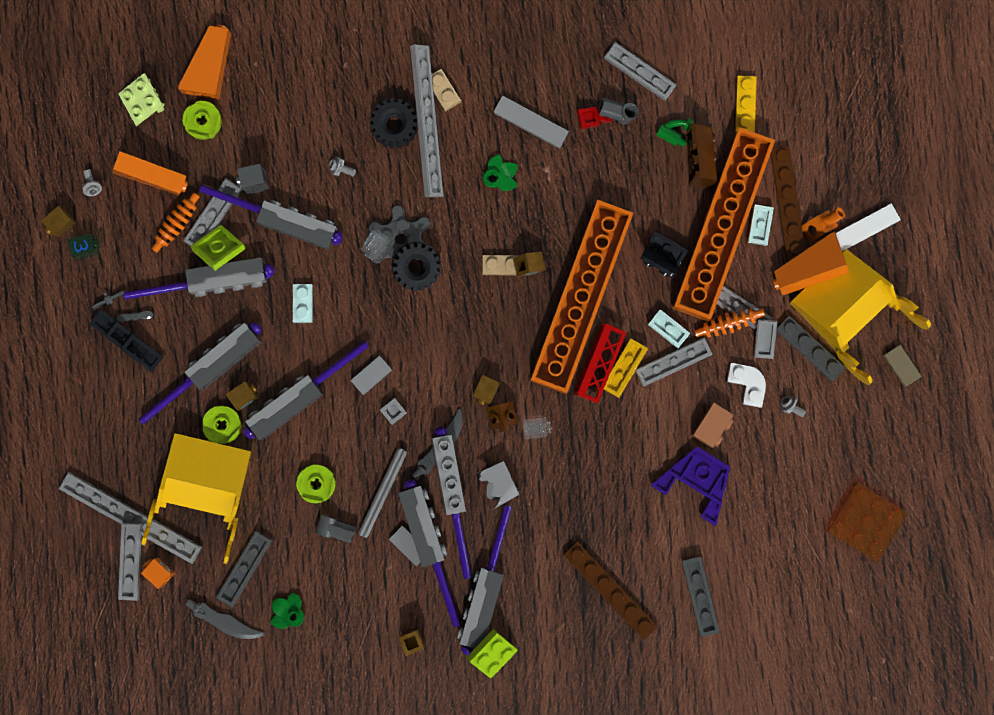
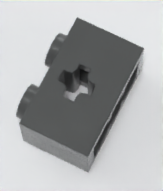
M261 164L237 169V185L247 194L270 190L266 171Z

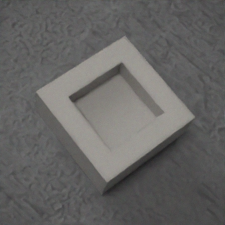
M395 398L380 410L392 425L407 414Z

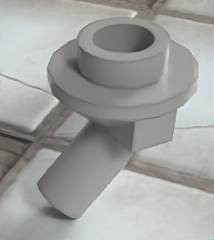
M336 156L329 162L328 169L332 175L339 176L340 172H343L353 177L356 173L355 169L344 165V160Z
M91 169L83 171L86 183L82 184L83 193L86 196L98 195L102 190L99 181L93 180Z
M794 395L783 397L779 405L780 409L787 414L793 412L804 417L807 412L796 406L797 399Z

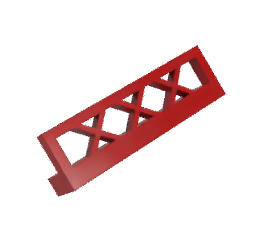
M601 324L573 395L598 404L627 332L608 324ZM611 331L620 334L618 342L612 345L608 338ZM610 349L612 357L609 361L604 362L601 354L604 350ZM602 366L605 372L604 377L597 380L594 375L595 369ZM595 384L598 390L595 398L586 395L588 387Z

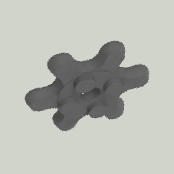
M401 205L393 206L391 209L392 219L388 224L382 225L379 222L373 221L368 225V232L370 234L373 233L380 240L379 247L371 252V260L379 264L386 258L394 259V254L406 243H423L421 235L430 228V219L422 216L415 222H410L405 218V210ZM397 235H404L406 237L404 244L399 245L395 242Z

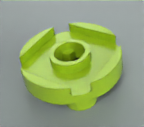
M197 101L184 111L183 125L186 131L196 139H212L221 128V114L210 102ZM205 116L207 122L200 125V122L197 121L198 118Z
M213 407L203 418L204 435L213 443H230L241 432L242 421L240 416L230 407ZM219 420L227 422L226 429H218Z
M311 465L300 472L296 486L299 494L305 501L321 503L333 495L336 481L334 474L327 467ZM316 478L321 483V487H318L317 490L311 485V482L315 481Z

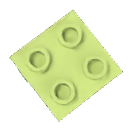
M145 73L119 93L136 126L154 112L160 113L164 111V103H161L159 94L156 93V89L153 88L150 83L151 80L148 79Z

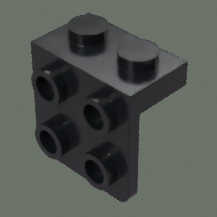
M656 230L640 258L645 265L649 267L654 266L664 276L674 277L689 248Z

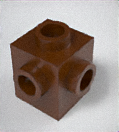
M513 402L486 408L491 430L499 429L500 432L511 430L510 426L518 424Z

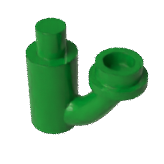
M691 117L688 120H670L661 125L656 136L674 146L678 144L684 147L687 140L681 138L682 134L672 128L684 126L683 130H688L694 121Z

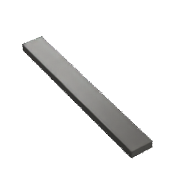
M414 44L410 46L424 194L425 197H443L429 46Z
M67 473L59 490L120 524L122 522L142 523V536L144 535L148 519L146 514L73 473ZM154 519L152 520L147 539L193 564L203 546Z

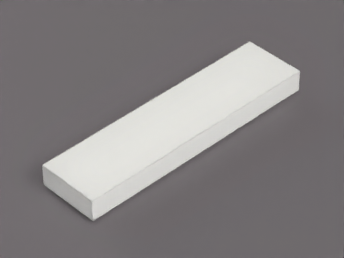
M892 203L837 232L836 236L841 250L844 251L900 221L901 219Z

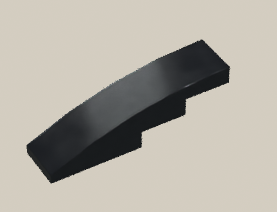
M102 309L89 323V325L150 372L163 359L161 354Z

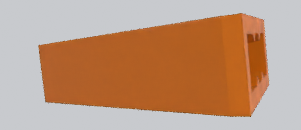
M216 24L215 26L208 27L179 84L178 89L182 94L219 100L231 33L226 26Z
M120 151L112 172L113 174L176 195H180L181 191L185 192L188 181H185V175Z
M836 233L829 234L774 271L776 279H773L776 290L780 289L782 295H786L849 273Z

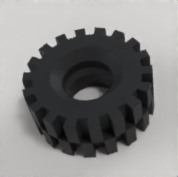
M390 98V101L383 100L381 105L378 103L376 110L373 109L372 117H370V128L376 141L384 147L389 146L390 149H394V147L400 149L402 145H409V141L414 140V135L418 131L417 116L414 109L410 107L409 103H404L401 99L395 101L394 98ZM392 117L399 118L402 122L401 128L397 131H391L387 128V122Z
M406 243L393 256L394 259L391 264L392 273L398 283L406 289L423 291L425 290L424 288H430L431 284L437 281V276L440 275L441 263L439 262V256L430 246L424 243ZM413 259H420L423 262V269L417 274L410 272L408 267Z

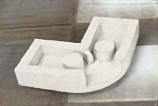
M730 363L727 382L745 385L742 404L762 408L766 382L762 373L751 366Z

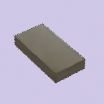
M901 345L883 355L903 387H907L922 377Z

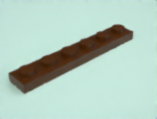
M790 146L772 148L770 157L786 261H790L805 251Z
M578 542L563 554L643 640L658 627Z

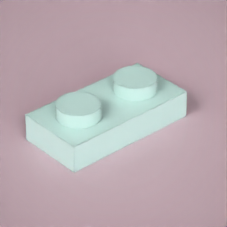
M754 205L747 243L768 245L773 207Z
M293 284V323H313L312 284Z
M659 310L648 324V326L677 349L690 334L662 310Z

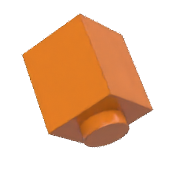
M150 558L143 565L144 570L141 572L157 589L162 588L175 574L160 558L153 560Z

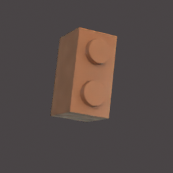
M711 403L691 436L710 448L718 447L723 439V436H721L725 429L728 430L733 423V414L719 405Z

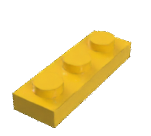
M737 76L735 133L739 127L755 133L757 76Z
M630 339L612 369L604 390L620 398L648 348Z

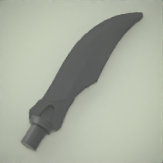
M458 409L454 419L446 428L448 433L445 435H452L453 444L457 440L462 427L461 409ZM432 448L423 459L418 461V469L412 474L416 480L423 474H429L435 465Z
M191 599L186 603V606L193 610L195 617L206 620L230 636L241 639H254L265 635V632L244 625L230 614L218 613L206 603L197 604Z

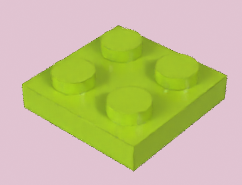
M219 225L191 245L192 251L214 271L245 250L244 244L222 225Z
M493 629L466 658L489 678H492L518 650Z

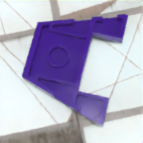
M695 447L654 481L651 487L667 495L675 480H680L710 499L700 517L716 526L730 467L699 447Z

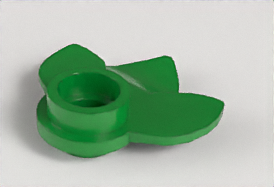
M500 155L494 156L488 162V170L483 174L484 184L490 188L497 187L501 191L515 189L517 183L512 178L516 174L518 165L510 162L503 163ZM495 176L496 180L494 182L489 181V177Z
M291 592L287 600L284 598L273 599L272 609L276 615L270 620V623L279 629H285L288 626H300L305 618L304 612L301 610L302 601L300 597ZM294 613L297 616L296 620L292 619Z

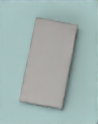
M757 319L753 357L774 358L777 320Z
M378 356L356 375L351 382L362 395H365L387 376L392 369Z
M402 525L389 540L417 566L420 563V559L412 534Z

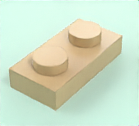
M442 69L433 73V93L446 112L461 103V99Z
M483 255V275H517L513 258L517 256Z

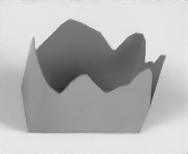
M504 461L481 472L479 480L489 482L487 485V498L499 500L495 508L519 495Z

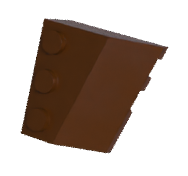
M691 124L686 132L689 189L712 188L717 182L716 152H714L713 146L715 145V133H712L711 127Z

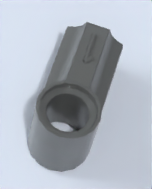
M602 98L598 106V115L615 119L620 124L627 125L638 116V108L633 103L623 104ZM625 111L629 113L630 117L625 114Z
M321 514L315 533L351 543L356 527Z

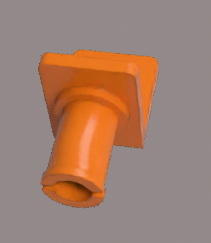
M839 207L831 213L828 210L802 225V231L808 241L813 242L820 236L838 227L837 222L845 218V213ZM810 225L816 228V235L809 233L808 227Z

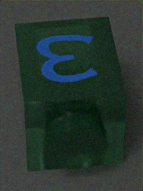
M86 234L68 239L73 259L78 261L100 255L98 250L100 249V243L95 236Z

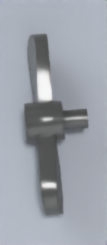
M122 290L113 296H108L107 292L103 293L105 296L104 301L92 306L93 310L99 309L105 304L113 303V299L124 294L125 291Z
M151 311L120 314L117 316V320L126 322L129 320L151 319L154 314Z

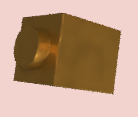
M57 206L41 220L45 225L43 229L50 236L54 235L58 238L76 224L71 216L60 206Z
M542 252L525 253L513 258L517 277L534 275L546 270Z
M482 375L473 394V397L476 398L475 402L486 406V403L491 404L500 383Z
M244 381L227 393L226 396L235 409L241 411L258 399L256 395L258 390L253 383L249 384Z
M418 628L399 636L405 656L425 648Z

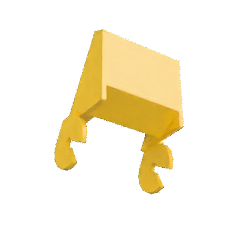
M846 249L843 255L849 273L806 287L790 304L836 351L839 361L857 379L866 385H870L872 383L871 376L857 369L856 366L860 363L845 352L849 348L848 342L886 305L890 308L893 307L896 311L900 309L914 324L922 329H929L931 323L929 319L914 313L919 308L916 304L903 296L900 297L895 294L892 283Z
M175 433L158 498L153 499L141 545H146L154 513H158L160 507L166 508L167 503L224 516L223 521L229 522L227 530H231L223 563L227 564L238 521L235 515L251 451Z

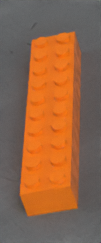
M740 127L736 131L672 309L707 322L711 320L775 143L774 139Z
M597 200L530 380L531 382L567 394L633 212Z

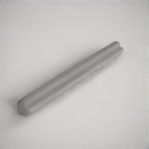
M401 448L397 449L358 532L360 536L365 538L369 536L406 457L407 451Z

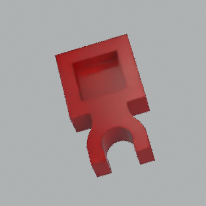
M596 107L583 108L576 111L580 130L598 127L600 122L610 123L612 121L611 118L598 115Z

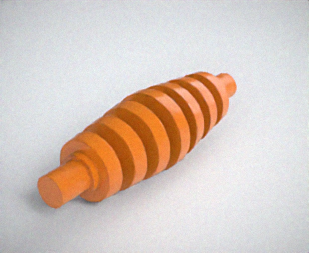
M193 193L189 199L184 198L182 202L185 205L178 204L176 206L180 211L178 212L175 209L171 211L175 218L170 215L166 217L171 223L163 222L162 225L166 229L160 228L158 230L162 235L156 234L154 237L156 242L152 246V250L158 253L162 246L167 247L169 245L167 240L173 241L175 239L171 234L173 233L176 236L180 234L176 229L177 227L181 230L185 229L181 221L188 224L189 220L185 216L192 217L193 213L190 210H196L195 203L200 198L199 195Z
M749 308V313L745 314L743 309L740 310V316L737 315L736 311H733L734 318H730L729 313H725V321H723L720 315L718 316V323L715 322V319H711L712 325L708 326V323L705 322L702 328L694 330L696 337L707 335L709 338L712 337V332H714L715 336H719L718 330H722L723 335H726V328L728 327L730 332L734 333V325L737 326L738 331L742 329L741 323L748 327V321L751 320L752 324H754L757 318L765 316L764 310L752 311V308Z

